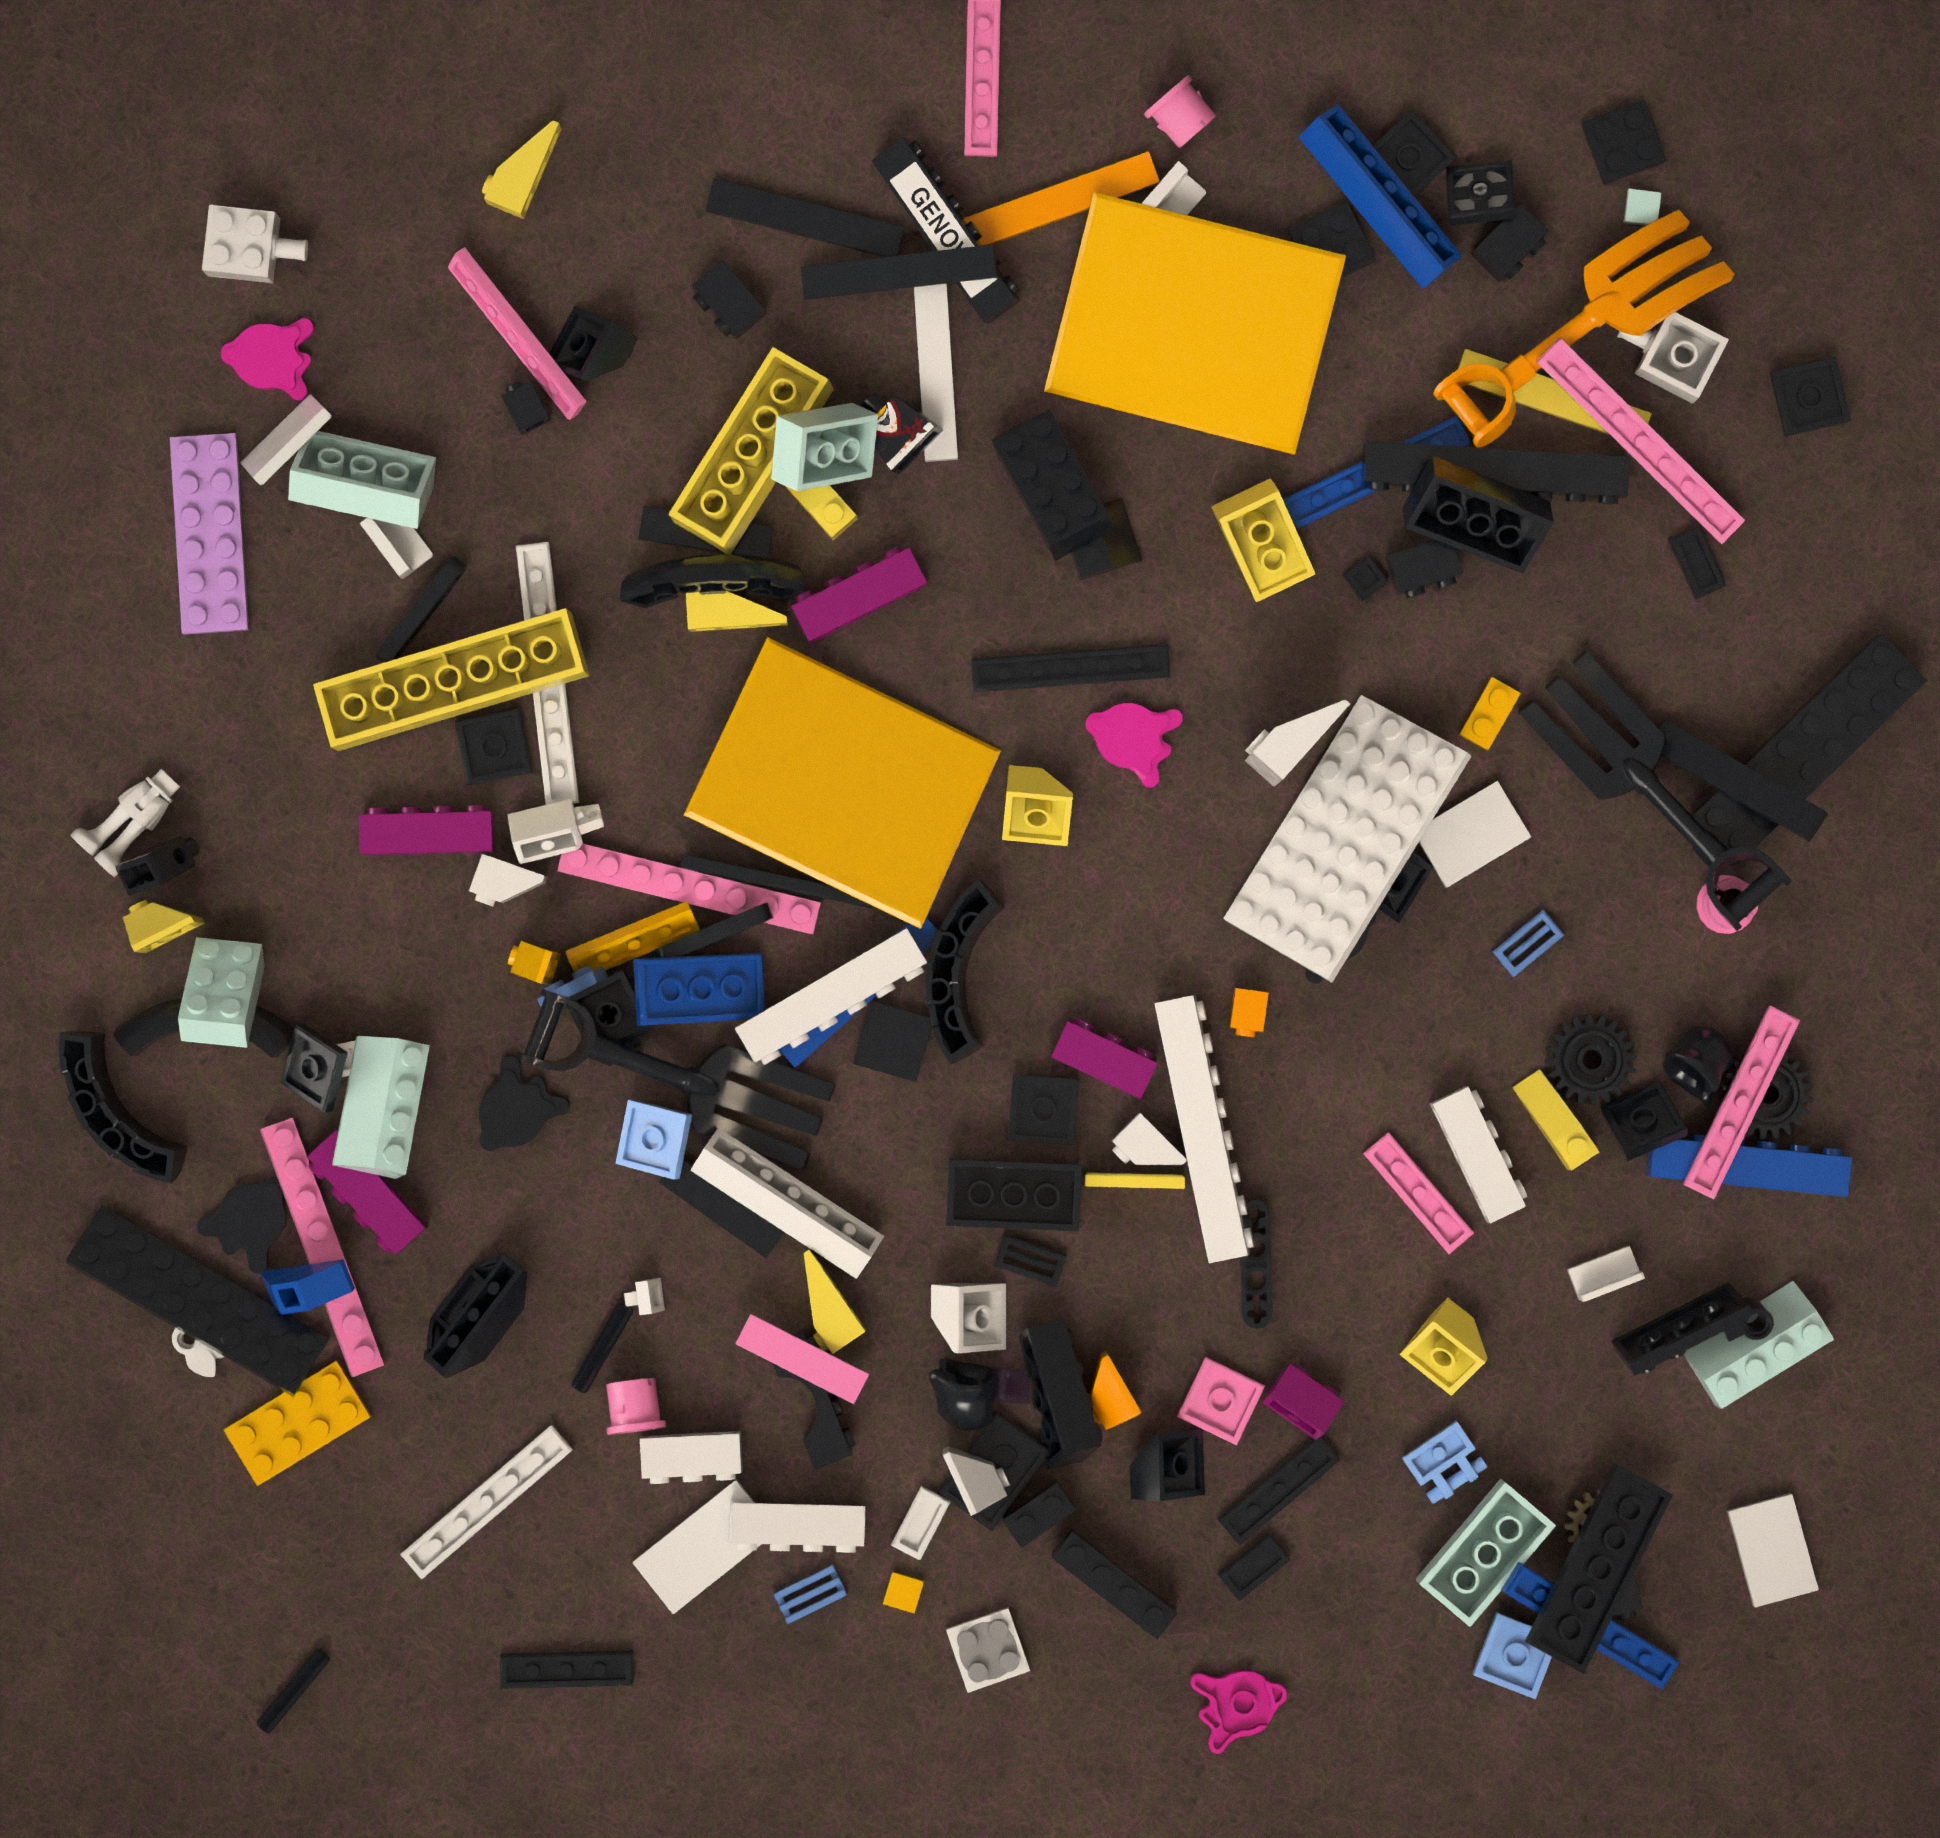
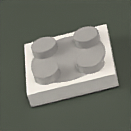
M1009 1607L946 1628L968 1693L1030 1671Z

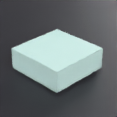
M1628 189L1623 223L1647 226L1658 220L1661 193Z

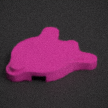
M302 318L289 326L283 327L273 324L250 326L233 342L227 343L222 347L221 358L226 364L232 366L238 376L248 385L263 390H282L288 393L294 400L303 401L308 395L307 386L303 381V374L312 364V359L308 354L300 352L299 346L314 333V325L309 319Z
M1121 703L1102 713L1090 714L1086 719L1085 726L1087 731L1094 737L1098 750L1107 762L1119 768L1133 771L1145 787L1152 788L1159 782L1157 769L1159 762L1171 753V746L1162 741V735L1179 727L1183 719L1181 712L1175 709L1157 713L1134 703Z
M1235 1670L1223 1676H1211L1203 1672H1195L1190 1679L1191 1687L1209 1699V1704L1200 1708L1198 1715L1211 1729L1208 1746L1215 1754L1224 1752L1229 1743L1236 1738L1251 1736L1264 1730L1278 1707L1287 1699V1691L1284 1685L1279 1682H1272L1252 1670Z

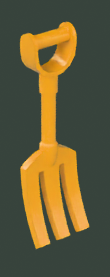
M1680 210L1674 211L1641 228L1584 266V283L1590 302L1584 306V310L1527 354L1524 356L1520 354L1501 370L1482 363L1466 365L1439 383L1433 395L1439 401L1445 400L1475 436L1473 443L1477 448H1483L1492 443L1512 424L1516 413L1514 392L1537 376L1536 372L1542 367L1536 360L1558 338H1561L1570 347L1592 329L1601 327L1605 323L1621 332L1642 336L1687 304L1732 280L1734 272L1723 261L1674 284L1634 309L1632 305L1683 269L1709 255L1712 247L1701 235L1650 259L1612 283L1610 279L1628 265L1687 229L1690 221ZM1476 381L1495 383L1506 393L1503 410L1493 421L1489 422L1462 387Z

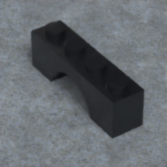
M804 1330L792 1334L817 1347L813 1335L806 1336ZM772 1363L778 1377L792 1378L800 1381L810 1389L816 1400L817 1418L815 1424L803 1437V1442L814 1469H819L851 1456L853 1453L851 1447L855 1446L856 1443L850 1428L843 1429L838 1416L844 1413L837 1396L831 1398L827 1390Z
M1072 1528L1051 1554L1052 1559L1157 1640L1178 1614L1176 1608L1122 1570L1096 1546Z

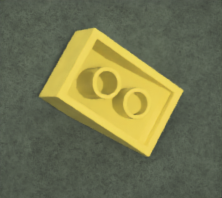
M1271 478L1211 506L1256 602L1315 575V571L1281 494Z

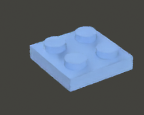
M629 1099L615 1164L674 1180L680 1179L692 1114L636 1099Z
M1496 1612L1472 1674L1536 1699L1552 1657L1525 1643L1532 1628L1531 1625Z

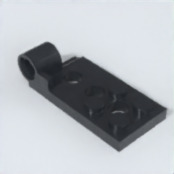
M1728 1282L1611 1342L1616 1353L1634 1376L1640 1373L1644 1374L1654 1370L1658 1364L1668 1359L1682 1356L1686 1350L1724 1332L1729 1342L1744 1334L1752 1340L1763 1339L1771 1333L1774 1320L1770 1312L1759 1300L1752 1297L1742 1298ZM1758 1314L1753 1322L1747 1323L1752 1315Z

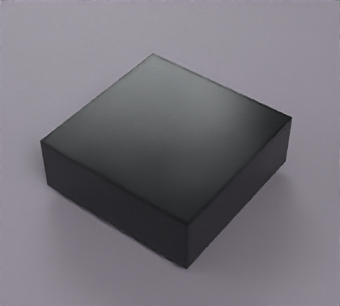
M1370 555L1342 575L1361 602L1389 582Z

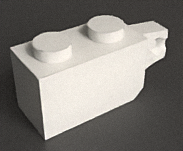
M572 799L507 814L511 840L519 864L576 851L583 844L582 834L604 827L599 804L574 807Z

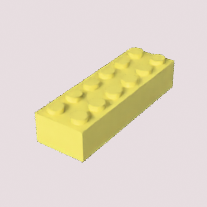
M772 347L668 515L674 523L724 553L731 554L776 481L771 479L777 416L823 408L834 390L829 379Z

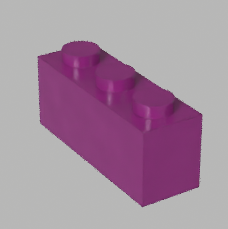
M1078 1018L1075 1019L1074 1023L1067 1021L1050 1057L1141 1099L1158 1064L1151 1060L1154 1054L1137 1046L1134 1051L1122 1047L1124 1040L1107 1032L1104 1037L1092 1033L1093 1025Z

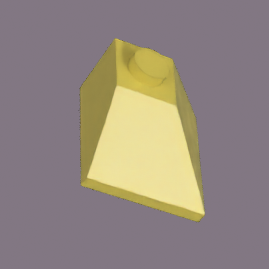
M1009 765L1002 840L1067 846L1073 793L1043 768Z
M147 900L128 908L130 914L123 917L131 946L134 952L147 953L205 924L202 917L152 902L148 904Z
M1449 1298L1428 1317L1400 1353L1404 1359L1451 1396L1488 1359L1474 1318Z

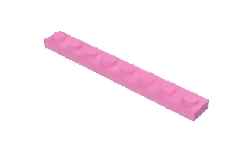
M1558 338L1536 360L1719 543L1723 544L1745 521L1561 338Z
M582 844L576 851L561 854L557 870L558 872L679 902L688 901L691 905L731 915L740 914L768 902L774 918L764 923L812 935L814 934L821 902Z
M293 1118L262 1128L260 1131L309 1264L344 1259L350 1274L316 1179L308 1167L310 1163ZM356 1287L352 1292L325 1303L324 1305L351 1377L384 1366Z

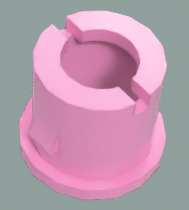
M1189 75L1144 113L1147 119L1151 116L1159 124L1157 127L1164 131L1178 148L1182 147L1216 117L1215 113L1202 99L1199 90L1196 92L1189 84L1192 81Z
M1721 875L1719 876L1716 889L1717 891L1720 889L1723 892L1728 889H1738L1742 892L1750 884L1735 876ZM1704 884L1697 896L1696 909L1700 920L1707 928L1717 933L1731 934L1737 932L1719 914L1710 900L1707 886ZM1758 906L1739 922L1742 928L1738 931L1750 923L1758 910Z
M655 1378L606 1384L611 1427L607 1428V1435L641 1432L666 1427V1421L660 1420Z

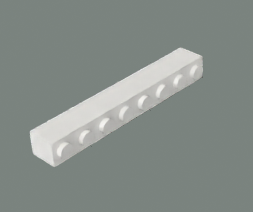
M1196 995L1154 1003L1208 1262L1213 1263L1248 1256L1250 1254L1249 1248L1254 1247V1240L1251 1228H1244L1242 1215H1247V1207L1244 1195L1238 1196L1235 1184L1241 1182L1237 1162L1231 1163L1229 1150H1234L1230 1130L1224 1131L1222 1118L1227 1117L1224 1099L1217 1098L1215 1086L1220 1085V1078L1217 1066H1211L1208 1053L1213 1052V1044L1210 1033L1204 1034L1202 1021L1207 1020L1203 1001L1197 1002Z

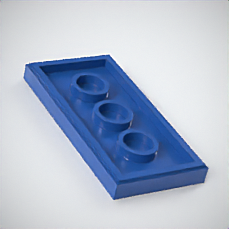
M762 953L633 959L637 1026L750 1020L765 1011Z

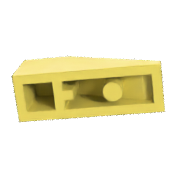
M551 121L496 169L494 176L488 175L482 193L486 194L484 199L488 205L524 219L562 130L558 122Z
M830 485L802 491H795L785 486L833 541L858 520L857 515Z
M728 591L724 594L701 595L699 592L686 593L687 622L690 632L788 626L787 616Z
M1540 1069L1512 1087L1567 1170H1574L1599 1153L1582 1125Z
M808 1249L804 1252L813 1325L817 1331L813 1334V1337L822 1350L825 1351L829 1348L831 1353L834 1354L863 1334L866 1329L813 1251Z

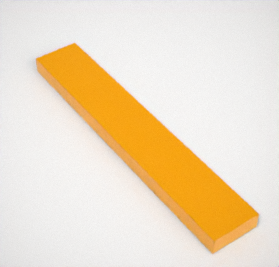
M1148 151L965 217L964 220L966 223L972 221L983 236L979 239L981 245H991L1090 209L1094 192L1122 198L1158 185L1160 181Z

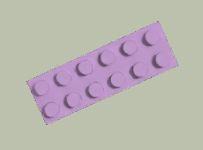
M237 434L170 437L182 634L248 631L249 617Z

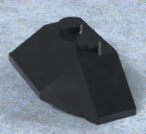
M505 1253L470 1265L430 1318L427 1350L424 1351L423 1359L445 1378H449L485 1361L525 1307L527 1272Z

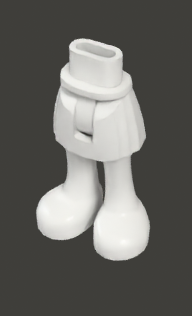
M162 769L152 779L146 777L145 779L148 783L144 780L118 797L120 802L118 807L97 828L92 830L77 828L71 833V837L84 850L94 856L104 842L130 817L133 819L111 845L101 850L94 857L113 877L118 875L115 866L121 863L123 853L146 828L149 830L155 828L169 803L173 801L170 797L180 788Z

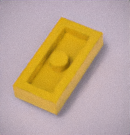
M1491 677L1459 735L1488 751L1521 693Z

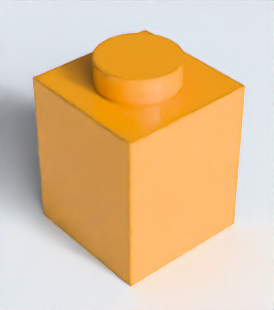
M1234 988L1229 1028H1236L1235 1035L1255 1038L1256 1031L1263 1032L1269 992Z

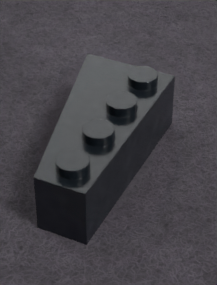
M1064 1319L1028 1327L1019 1335L1027 1377L1030 1381L1035 1380L1036 1386H1033L1031 1397L1034 1409H1037L1042 1414V1428L1038 1429L1041 1442L1048 1443L1051 1456L1045 1458L1046 1468L1049 1470L1083 1462L1102 1446V1431L1099 1424L1094 1421L1091 1411L1093 1409L1092 1397L1088 1391H1085L1082 1381L1084 1377L1083 1367L1080 1360H1076L1073 1351V1333L1070 1328L1066 1327Z

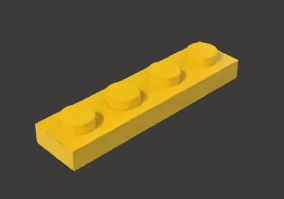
M688 901L565 952L574 972L589 965L592 970L604 967L606 971L695 933L700 928Z

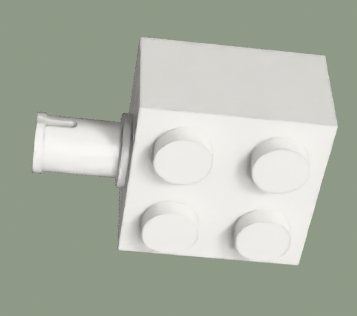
M209 205L202 271L209 277L273 283L277 258L306 261L308 241L279 238L281 218L274 211Z
M1676 312L1661 321L1657 330L1654 329L1653 332L1649 330L1642 336H1636L1619 331L1617 337H1621L1643 349L1644 355L1634 374L1692 404L1700 397L1729 340Z

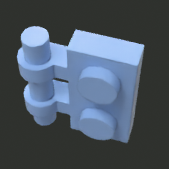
M1454 1421L1401 1457L1420 1486L1431 1479L1435 1483L1436 1487L1426 1493L1432 1504H1435L1443 1497L1448 1499L1454 1495L1453 1491L1467 1481L1473 1482L1479 1478L1477 1474L1488 1468L1481 1457L1471 1463L1466 1459L1465 1456L1474 1451L1475 1447L1457 1421ZM1457 1463L1461 1470L1445 1480L1440 1473Z

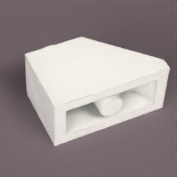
M482 854L469 891L477 894L475 897L476 901L494 906L495 901L505 903L545 884L547 877Z
M1138 1113L1111 1140L1116 1145L1112 1151L1125 1164L1129 1160L1135 1165H1183L1187 1161L1141 1113Z

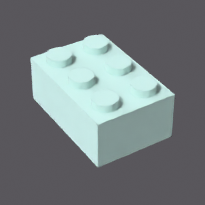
M854 403L777 416L771 479L795 491H802L872 477L878 414Z
M196 937L178 1015L181 1041L248 1047L265 967L262 944Z

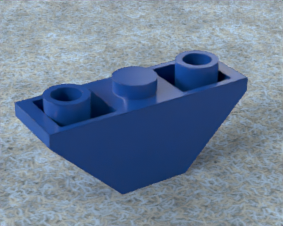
M344 1259L266 1270L261 1273L271 1302L281 1315L309 1311L344 1296L355 1289Z

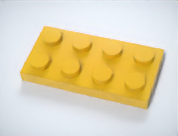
M337 1360L304 1380L294 1397L284 1392L225 1428L224 1432L254 1482L259 1486L369 1419L372 1415Z

